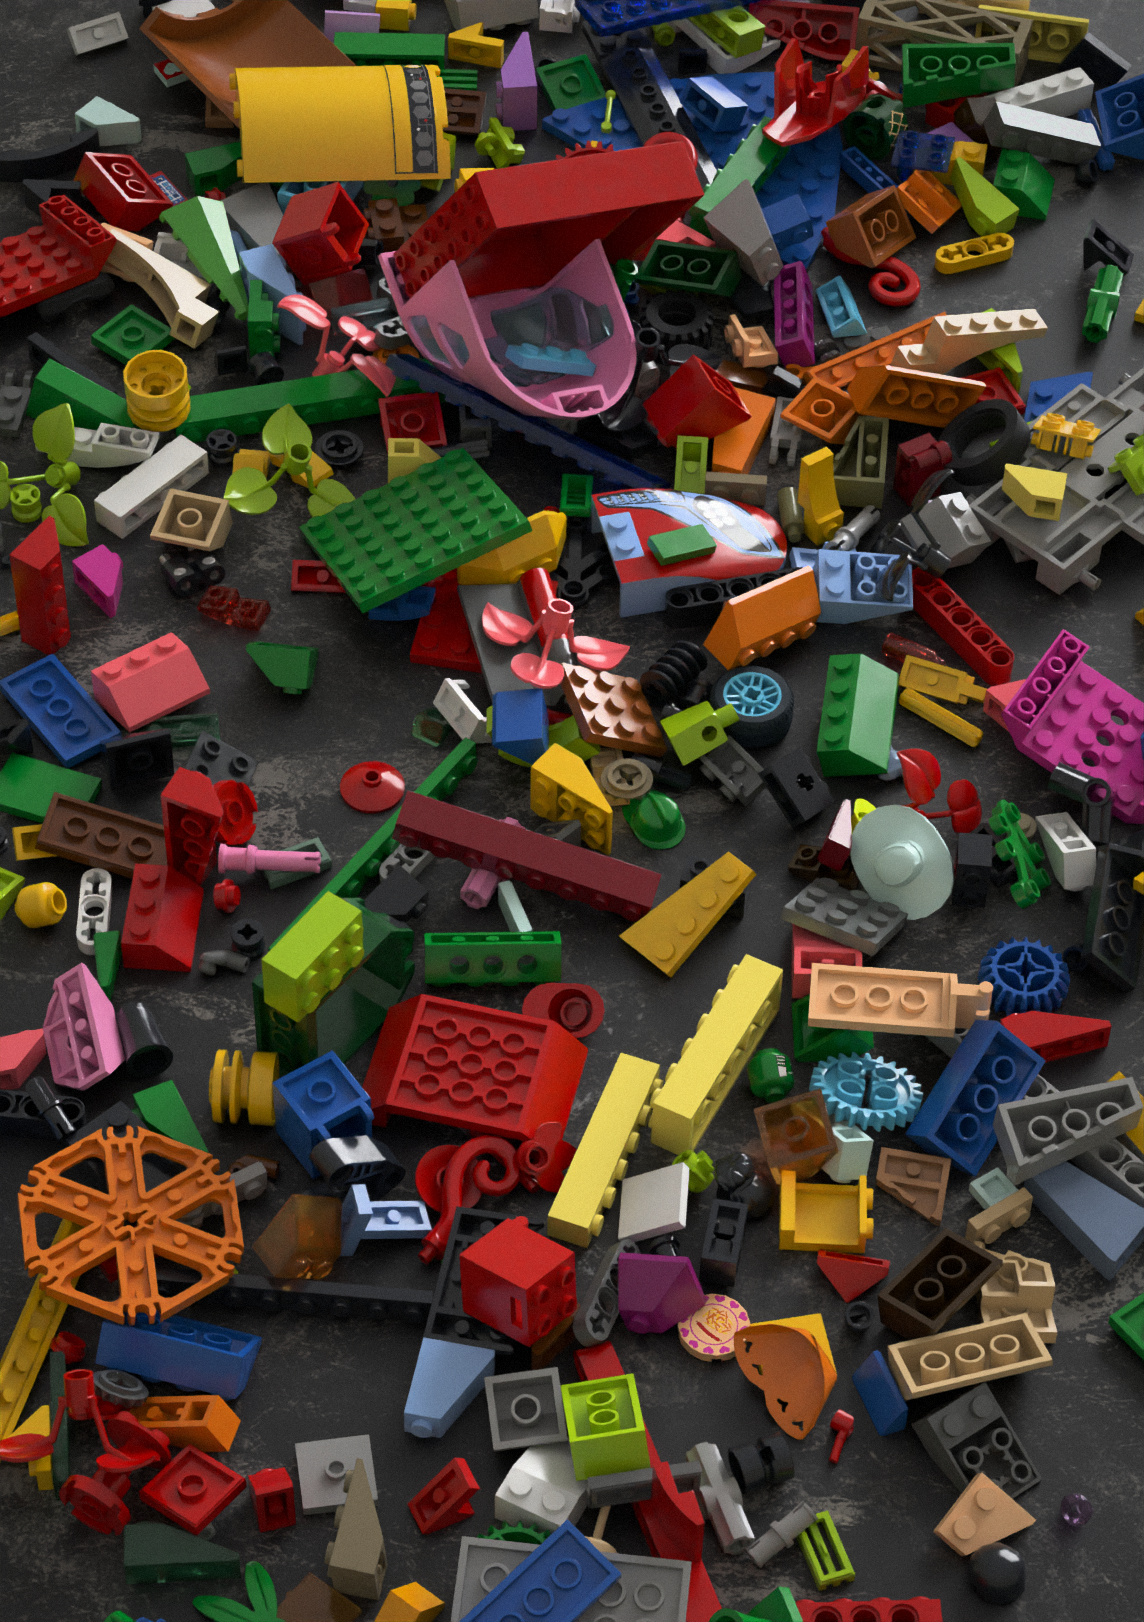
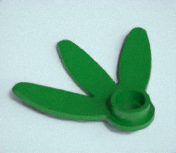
M257 1561L248 1562L245 1568L247 1594L254 1612L244 1605L225 1597L204 1595L193 1599L195 1608L215 1622H286L281 1618H277V1599L274 1584L268 1572Z

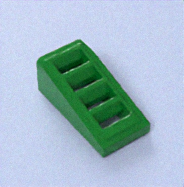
M563 474L560 512H563L566 516L590 517L593 489L592 475Z
M120 931L98 932L93 935L98 984L110 1002L122 956Z

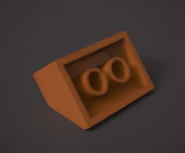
M895 185L866 194L826 221L829 236L833 240L836 249L869 268L877 266L916 238Z

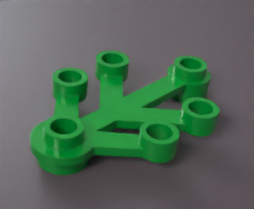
M1002 799L992 809L993 817L989 818V824L997 836L1005 832L1008 834L1006 839L995 844V849L998 856L1004 862L1011 858L1014 859L1019 882L1011 885L1010 890L1017 905L1025 909L1036 903L1037 898L1040 897V891L1051 885V879L1045 869L1040 868L1037 870L1034 866L1044 860L1045 855L1038 843H1029L1020 828L1019 820L1021 815L1014 803H1008Z

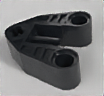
M369 1136L326 1139L317 1144L309 1155L310 1161L326 1180V1183L305 1190L296 1199L294 1207L314 1234H324L332 1229V1225L351 1185L365 1184L369 1200L379 1201L404 1179L406 1170L386 1144Z

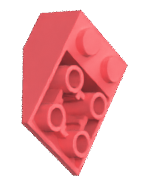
M792 924V998H803L810 994L812 963L862 967V952Z

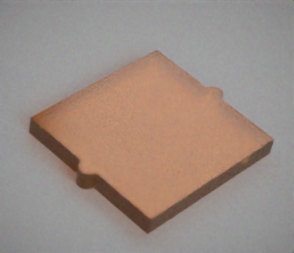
M311 1572L293 1591L286 1592V1599L277 1608V1618H281L286 1622H354L362 1613L361 1608Z

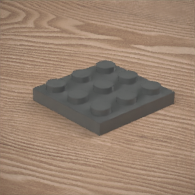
M818 877L783 907L780 919L871 956L875 955L905 926L908 913L900 911L899 907L889 902L880 903L870 899L865 892L859 890L850 891L838 886L839 884L835 880Z

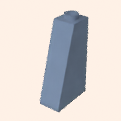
M1067 1161L1024 1181L1023 1187L1033 1196L1032 1202L1103 1277L1109 1281L1115 1277L1144 1241V1208Z

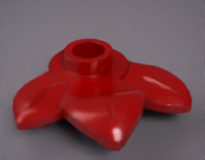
M547 1122L539 1126L532 1140L523 1142L516 1154V1161L520 1170L525 1174L533 1175L537 1185L548 1192L559 1191L565 1178L562 1171L570 1166L577 1151L570 1143L560 1140L562 1133V1124L560 1122ZM531 1151L534 1153L535 1156L534 1162L532 1164L529 1160V1155Z

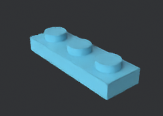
M522 343L521 346L508 345L505 354L509 360L521 369L593 376L596 365L586 358L587 354L573 348L570 351H562L553 346H546L545 349L529 343Z

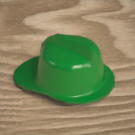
M650 790V793L643 794L640 801L631 798L630 804L623 805L622 807L624 818L642 844L651 849H670L679 844L685 836L686 825L679 812L678 805L664 793Z

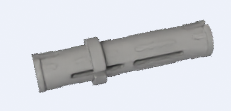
M871 505L864 507L847 526L841 527L835 533L834 539L826 544L825 550L852 551L858 545L859 539L880 520L879 510L877 509L871 514L870 512L875 507Z

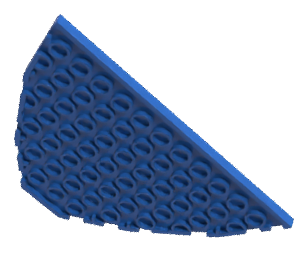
M775 72L698 76H713L748 105L739 130L714 132L683 106L716 170L719 168L723 170L728 156L731 153H736L742 139H747L753 124L758 125L764 116L773 119ZM689 78L669 80L679 100L682 98ZM606 97L569 109H556L552 115L542 119V129L575 147V143H578L581 148H586L587 141L591 143L592 140L602 141L603 149L612 144L614 151L642 147L617 98L612 103L610 118L612 131L610 133H603L601 131V123L605 120ZM838 123L811 140L791 145L788 154L756 194L761 209L798 194L811 219L814 236L802 243H796L778 252L783 266L802 261L807 272L808 266L813 263L819 246L823 244L824 238L821 235V231L827 227L826 221L835 216L841 165L840 153L842 152Z

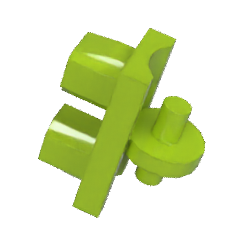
M490 117L487 133L481 132L475 141L476 151L483 156L489 155L497 169L509 167V164H520L525 150L522 144H513L515 132L512 127H502L498 118Z

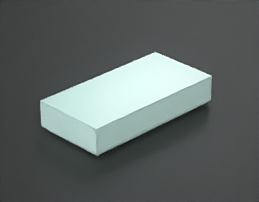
M508 880L498 883V904L510 932H533L512 882Z

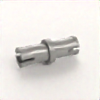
M802 1501L779 1522L774 1520L769 1525L771 1529L751 1546L745 1548V1551L754 1563L761 1568L763 1564L782 1548H790L794 1544L793 1539L813 1522H816L818 1518L812 1509Z

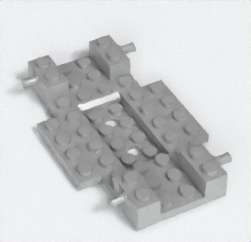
M1144 367L1132 377L1124 373L1119 379L1121 386L1105 398L1081 383L1028 424L1031 435L1030 442L1025 454L1019 461V466L1067 473L1059 521L1028 516L1002 490L1003 479L979 498L974 496V494H970L966 498L968 505L991 540L987 547L1002 537L1038 561L1036 580L1059 595L1071 585L1080 581L1093 591L1100 586L1101 579L1088 571L1099 563L1102 545L1121 530L1144 545V494L1136 496L1129 483H1126L1108 499H1104L1106 492L1115 485L1122 484L1125 480L1121 470L1110 473L1107 469L1116 461L1114 456L1120 451L1129 447L1131 449L1134 446L1128 444L1125 439H1134L1144 434ZM1047 413H1055L1064 416V421L1076 423L1077 420L1092 422L1095 424L1094 428L1101 429V432L1093 443L1089 442L1088 444L1094 446L1091 458L1085 457L1083 460L1069 456L1072 438L1067 455H1063L1066 437L1063 436L1058 453H1054L1057 435H1055L1052 451L1037 449L1036 445L1031 444L1033 433H1039L1040 431L1033 429L1034 425L1042 415L1047 416ZM1098 468L1103 472L1101 476L1095 477L1089 475L1087 470Z

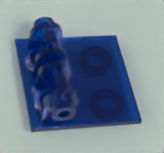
M902 130L898 134L891 166L897 167V176L903 182L914 173V169L947 173L956 137Z

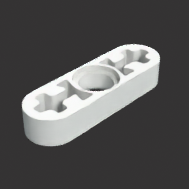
M101 868L90 869L81 878L76 936L79 950L87 955H95L94 940L89 941L90 928H95L96 933L107 932L110 925L112 880L109 872ZM97 882L100 883L99 895L93 894V887ZM91 907H100L104 910L98 916H89L85 913Z

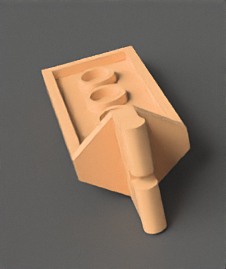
M812 963L808 1026L954 1038L955 1028L970 1029L975 1019H989L993 985L987 981L980 983V985L958 984L957 974Z

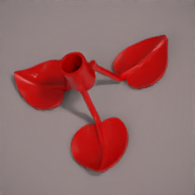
M918 748L905 749L896 753L902 766L904 785L912 801L909 805L902 806L914 809L927 819L951 816L952 828L957 834L970 833L979 826L982 817V806L979 794L970 781L961 779L954 781L950 785L947 793V803L950 810L925 813L917 807L927 804L935 797L933 790L938 788L941 782L938 761L930 752Z
M86 1369L72 1370L63 1375L65 1396L58 1397V1409L50 1435L46 1437L41 1434L28 1433L0 1441V1460L22 1463L44 1458L54 1451L51 1444L57 1440L65 1407H69L67 1414L71 1419L86 1420L94 1418L103 1448L107 1453L96 1459L97 1467L101 1470L113 1473L128 1472L160 1461V1455L145 1446L125 1445L116 1449L110 1445L102 1420L114 1418L120 1411L130 1412L131 1408H126L123 1405L115 1406L114 1403L103 1401L101 1396L95 1395L93 1372Z

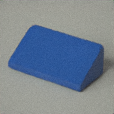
M878 1350L873 1351L854 1372L852 1381L878 1434L885 1436L905 1429L908 1407L881 1352Z

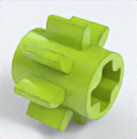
M686 1150L674 1159L672 1165L684 1162L689 1167L688 1189L691 1192L700 1193L712 1183L714 1175L711 1173L714 1171L713 1161L703 1150L698 1154L692 1150Z

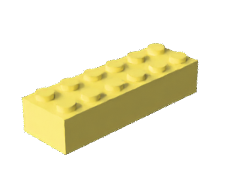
M747 954L739 966L735 964L731 968L727 978L728 984L724 990L719 989L716 992L709 1014L704 1013L701 1016L697 1025L696 1035L693 1039L688 1038L686 1040L678 1064H671L666 1074V1083L663 1088H657L651 1097L649 1107L653 1108V1113L648 1127L652 1128V1144L677 1155L686 1150L694 1151L779 1012L783 969Z

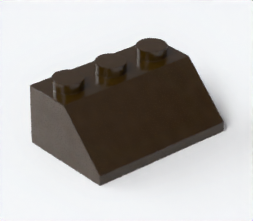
M945 1228L877 1295L880 1323L908 1340L935 1334L1003 1266V1260Z

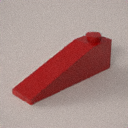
M750 0L749 13L765 26L764 34L787 44L792 38L798 39L801 50L827 61L843 62L852 49L855 50L858 17L860 15L859 7L780 0Z

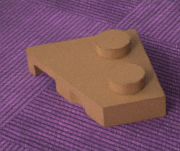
M881 1147L875 1184L934 1225L940 1226L951 1159Z

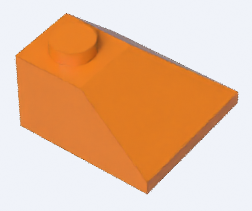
M814 377L780 414V418L833 444H844L858 416H865L858 414L849 393L817 377Z

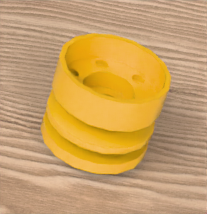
M148 350L137 354L128 361L123 374L127 411L132 422L141 429L153 432L168 431L182 424L190 413L187 367L182 359L172 352Z
M218 1049L209 1079V1103L211 1104L212 1120L214 1123H223L226 1109L229 1108L231 1124H237L241 1110L247 1109L250 1125L274 1126L275 1112L272 1082L279 1079L278 1052L255 1051L250 1067H244V1059L240 1050L234 1052L232 1066H229L228 1051Z

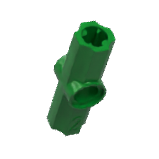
M1107 265L1104 268H1099L1095 286L1090 290L1082 328V334L1090 342L1098 343L1100 340L1106 339L1111 320L1115 319L1124 275L1117 266Z

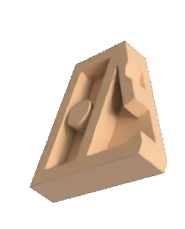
M981 1472L975 1475L933 1532L960 1556H966L984 1545L992 1544L1033 1525L1036 1519Z

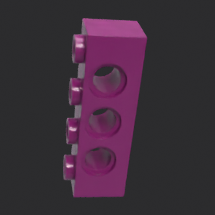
M802 261L784 265L777 277L774 278L775 348L785 368L789 364H797L801 367L815 364L813 285Z

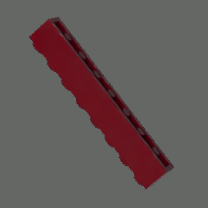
M409 790L406 793L392 837L393 840L399 841L406 847H418L430 851L439 858L448 857L462 862L467 867L481 868L495 873L500 878L514 879L526 883L533 889H544L556 893L566 900H578L590 904L596 910H608L620 914L630 921H639L650 912L662 875Z

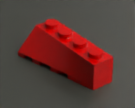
M179 767L160 795L167 865L199 886H202L217 863L215 840L224 812L210 778L200 772Z

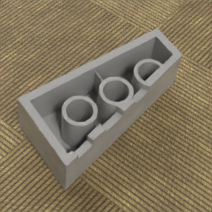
M1129 1077L999 1104L992 1125L1013 1186L1136 1128L1144 1107L1134 1079Z

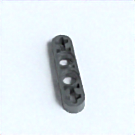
M621 1240L607 1249L574 1318L573 1332L577 1340L584 1346L590 1347L605 1340L619 1314L620 1253L641 1254L638 1246L632 1240ZM610 1274H612V1276L614 1277L617 1284V1288L612 1283L610 1279ZM598 1297L604 1302L606 1312L601 1307Z

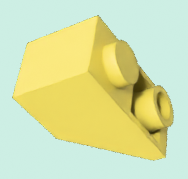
M388 438V483L395 477L405 476L417 470L422 464L432 463L441 457L418 438Z
M1006 464L1002 490L1028 516L1059 521L1067 473Z

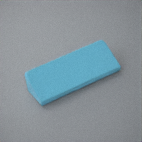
M841 276L835 277L815 290L834 338L867 334L852 293Z

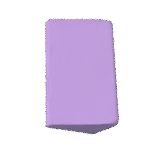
M325 10L324 35L334 44L335 32L380 33V14Z

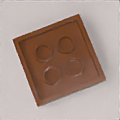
M561 663L564 669V677L560 684L585 742L659 758L664 755L668 750L637 679L610 674L606 671L601 672L588 669L579 665Z

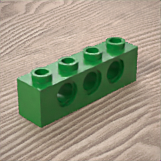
M560 931L424 933L425 983H432V985L437 987H447L452 983H466L469 986L477 987L494 982H499L504 986H515L520 982H533L536 985L561 982L562 943ZM526 955L535 958L532 963L526 965L518 962L521 957ZM457 956L467 959L463 965H454L450 961ZM490 956H497L501 959L495 965H489L484 962Z

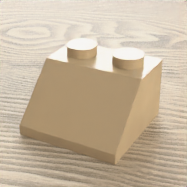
M170 488L150 538L206 551L221 548L233 524L229 500Z

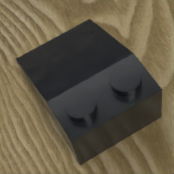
M119 1101L65 1139L66 1148L101 1128L104 1140H106L108 1127H113V1134L118 1138L126 1136L127 1126L133 1128V1138H137V1126L149 1129L122 1101ZM153 1153L145 1154L141 1158L146 1192L181 1173L172 1160ZM89 1157L73 1166L95 1190L108 1194L105 1165L100 1158ZM126 1220L132 1227L137 1226V1221L131 1223Z

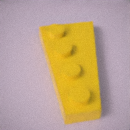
M728 851L624 931L619 937L671 978L757 874Z

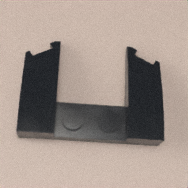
M456 1207L423 1335L424 1338L495 1350V1355L514 1354L515 1350L512 1346L517 1340L463 1312L459 1254L507 1218L513 1220L520 1215ZM524 1216L528 1219V1228L540 1234L539 1230L546 1227L543 1219Z

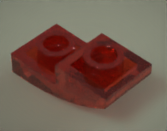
M209 585L197 605L199 612L213 619L255 631L260 630L271 611L268 600L240 597L237 588Z

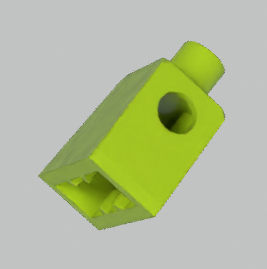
M705 701L661 720L660 723L675 753L684 766L725 743L728 738L723 728L740 719L732 703L714 711L709 702Z

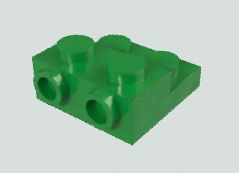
M250 280L248 309L250 359L261 352H269L275 359V353H280L281 337L280 335H275V331H279V313H274L273 301H269L268 292H263L262 280Z

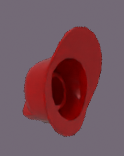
M579 983L540 984L528 993L522 1007L523 1015L556 1021L575 1038L586 1037L596 1031L603 1021L605 1012L604 1003L599 993L589 985Z

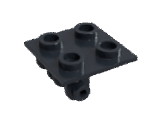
M202 730L185 769L197 771L209 777L212 785L222 780H234L237 783L243 782L248 786L259 762Z

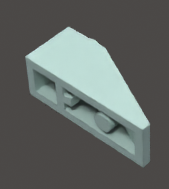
M810 1097L791 1098L789 1105L818 1166L829 1174L832 1180L839 1183H850L851 1180L859 1179V1175L867 1176L874 1140L857 1126L848 1127L847 1120L844 1119L836 1122L835 1114L824 1115L825 1107H816L815 1099Z

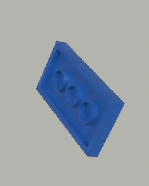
M54 654L0 680V691L19 714L27 719L31 728L67 769L101 752L100 741L121 736V731Z
M567 1519L459 1622H576L622 1578V1573Z

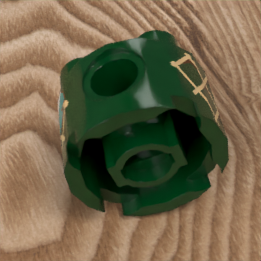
M869 95L845 118L843 132L846 141L850 146L854 144L869 160L884 158L908 136V122L904 113L905 106L897 99L892 100L883 95Z

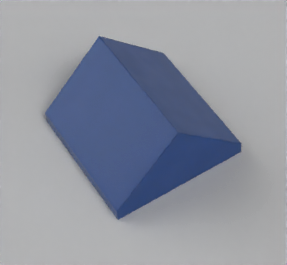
M542 688L496 692L493 695L492 746L532 765L549 749V716Z

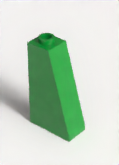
M50 358L35 377L26 410V415L31 418L37 419L43 412L68 403L72 412L74 427L98 430L101 423L141 429L130 419L126 399Z

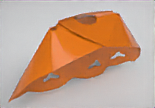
M776 1324L749 1326L734 1332L736 1359L744 1375L750 1382L764 1390L766 1406L781 1429L798 1440L804 1439L814 1427L837 1380V1373L815 1336L806 1329ZM744 1338L753 1343L748 1353L745 1351L746 1344L743 1341ZM752 1364L763 1365V1375H760L758 1369L754 1368ZM777 1399L788 1402L785 1412H782V1405L778 1403ZM803 1421V1431L800 1430L799 1426L793 1425L792 1422Z

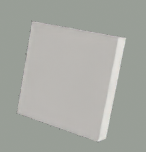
M684 1162L623 1179L618 1239L620 1241L629 1239L637 1242L686 1227L689 1167Z

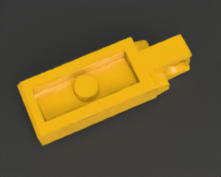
M906 655L898 685L901 688H911L924 695L967 705L968 699L984 703L987 688L974 685L975 677L969 676L967 672L910 655Z

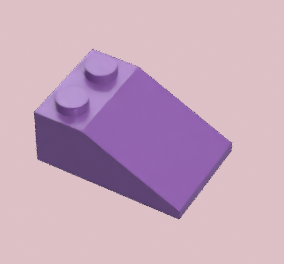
M522 32L501 68V81L496 82L497 99L500 98V103L495 105L496 118L502 120L503 127H512L513 131L537 129V82L528 32Z

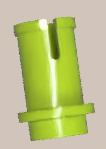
M661 13L652 15L649 25L654 31L656 43L662 46L670 45L674 41V29L668 25L665 15Z

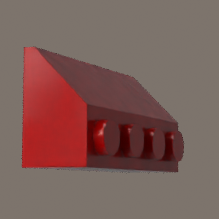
M48 516L9 555L21 641L47 655H51L67 645L71 638L55 519Z

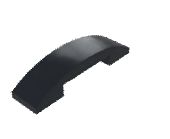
M97 128L70 134L69 143L23 155H18L16 149L0 152V182H23L24 179L42 180L78 168L85 152L100 153Z

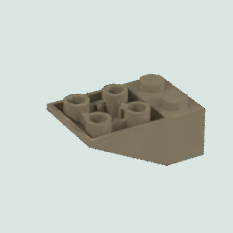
M357 1458L354 1471L348 1470L345 1476L343 1492L347 1493L345 1506L339 1505L334 1521V1528L338 1529L335 1542L329 1541L325 1564L329 1565L327 1576L332 1578L334 1592L379 1601L388 1563L384 1539L363 1459Z

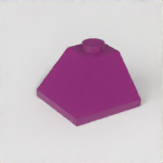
M620 1253L618 1258V1310L628 1331L640 1334L647 1332L663 1333L705 1306L706 1297L689 1257Z

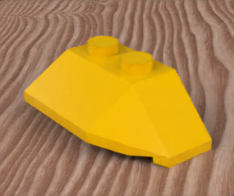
M543 510L528 517L527 519L533 531L457 567V582L459 585L517 584L520 576L530 569L544 568L549 573L556 570L566 540V515L563 512L556 513Z

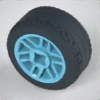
M742 666L727 671L714 683L710 693L709 704L716 711L732 703L740 720L723 728L727 737L730 735L742 748H765L779 742L787 734L793 720L794 695L789 683L778 673L759 666Z

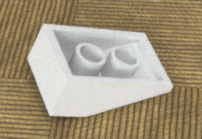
M568 1436V1442L532 1446L525 1451L512 1466L495 1494V1518L503 1522L506 1520L513 1527H516L517 1522L521 1519L524 1523V1528L528 1529L536 1522L539 1534L548 1529L552 1534L567 1519L574 1526L576 1525L588 1505L586 1499L587 1480L576 1481Z

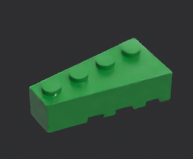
M1015 43L902 44L901 77L903 105L907 108L1014 87L1016 66Z

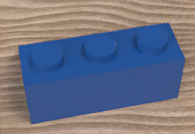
M1144 74L1095 92L1105 149L1140 160L1144 159Z

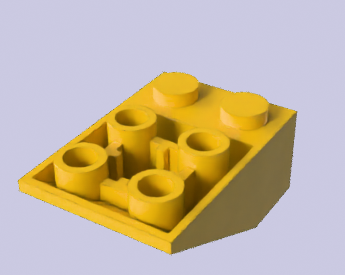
M554 743L531 766L530 809L538 816L547 818L552 822L578 819L581 823V839L591 848L598 849L609 855L612 846L613 810L582 759Z

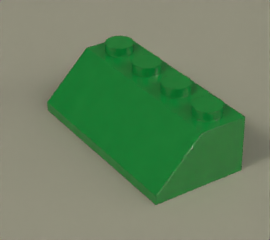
M863 654L830 655L817 745V755L824 777L888 774L899 674Z

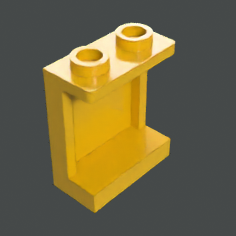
M781 1170L779 1189V1250L819 1251V1249L844 1253H864L866 1239H873V1218H867V1210H872L873 1189L867 1188V1176L859 1175L858 1185L808 1184L796 1183V1171Z

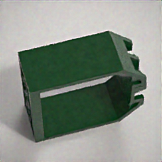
M341 898L362 911L364 956L356 967H351L343 975L341 982L334 990H329L321 998L318 1007L312 1013H307L299 1022L265 1003L262 972L252 981L257 1051L278 1052L279 1078L332 1050L345 1065L383 1027L389 1007L401 1002L415 973L414 962L409 959L405 963V958L412 950V943L414 942L413 930L397 928L390 923L387 914L373 913L365 908V901L361 898Z

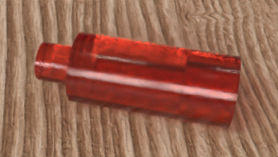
M892 632L887 635L882 646L883 654L902 662L905 661L906 655H910L945 666L946 661L937 657V651Z

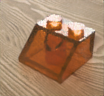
M821 1088L754 1109L769 1169L778 1187H780L781 1170L796 1171V1182L808 1179L815 1175L839 1152Z
M291 1195L252 1246L274 1277L321 1280L330 1273L334 1262L341 1255L342 1202L339 1198Z

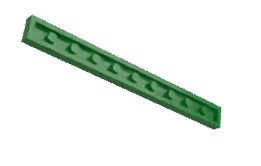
M465 737L414 792L442 801L447 795L453 794L461 779L466 774L470 775L477 765L476 742ZM402 805L269 946L268 952L327 891L339 898H356L362 886L369 879L377 876L381 864L401 844L399 841L393 840L392 837Z

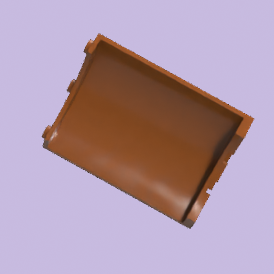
M231 0L232 4L221 10L214 8L198 13L196 17H184L183 15L169 13L155 7L139 28L239 129V119H234L233 101H237L235 91H230L229 73H234V68L356 66L288 0Z

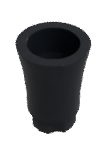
M131 1001L122 1005L120 1011L116 1014V1020L124 1048L128 1073L133 1077L142 1079L163 1073L173 1061V1052L163 1039L153 1014L144 1002L137 1003Z

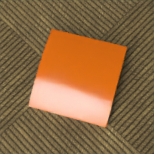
M924 166L917 169L904 183L896 188L904 208L931 234L936 232L962 207L959 199Z

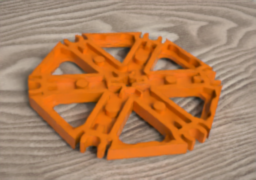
M127 1126L126 1136L118 1138L113 1134V1127H108L106 1140L103 1139L101 1128L34 1165L33 1171H29L28 1182L36 1186L28 1187L22 1184L20 1193L18 1192L24 1270L28 1268V1276L30 1278L39 1273L46 1275L39 1279V1289L41 1291L45 1290V1295L124 1325L125 1317L123 1312H127L128 1323L132 1326L135 1325V1315L141 1312L148 1316L149 1324H154L156 1310H158L161 1323L227 1284L229 1278H232L234 1275L235 1266L226 1263V1261H234L240 1264L244 1252V1243L234 1179L230 1181L231 1173L229 1171L222 1175L213 1174L219 1170L220 1161L213 1159V1155L139 1126H137L136 1131L137 1138H133L134 1131L131 1126ZM153 1153L180 1163L187 1170L146 1192L141 1158L145 1154ZM89 1157H98L105 1165L108 1194L61 1177L60 1174ZM207 1202H215L222 1208L225 1236L220 1238L176 1220ZM40 1213H50L85 1228L50 1248L41 1250L37 1245L35 1218ZM124 1220H128L131 1223L137 1221V1227L133 1228L131 1225L124 1227ZM154 1254L199 1271L202 1279L174 1297L165 1298L158 1294ZM115 1255L120 1292L117 1300L105 1302L77 1291L72 1287L71 1282L73 1279Z

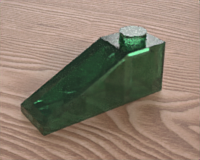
M140 1521L134 1525H124V1570L127 1584L241 1579L240 1556L235 1551L164 1523Z

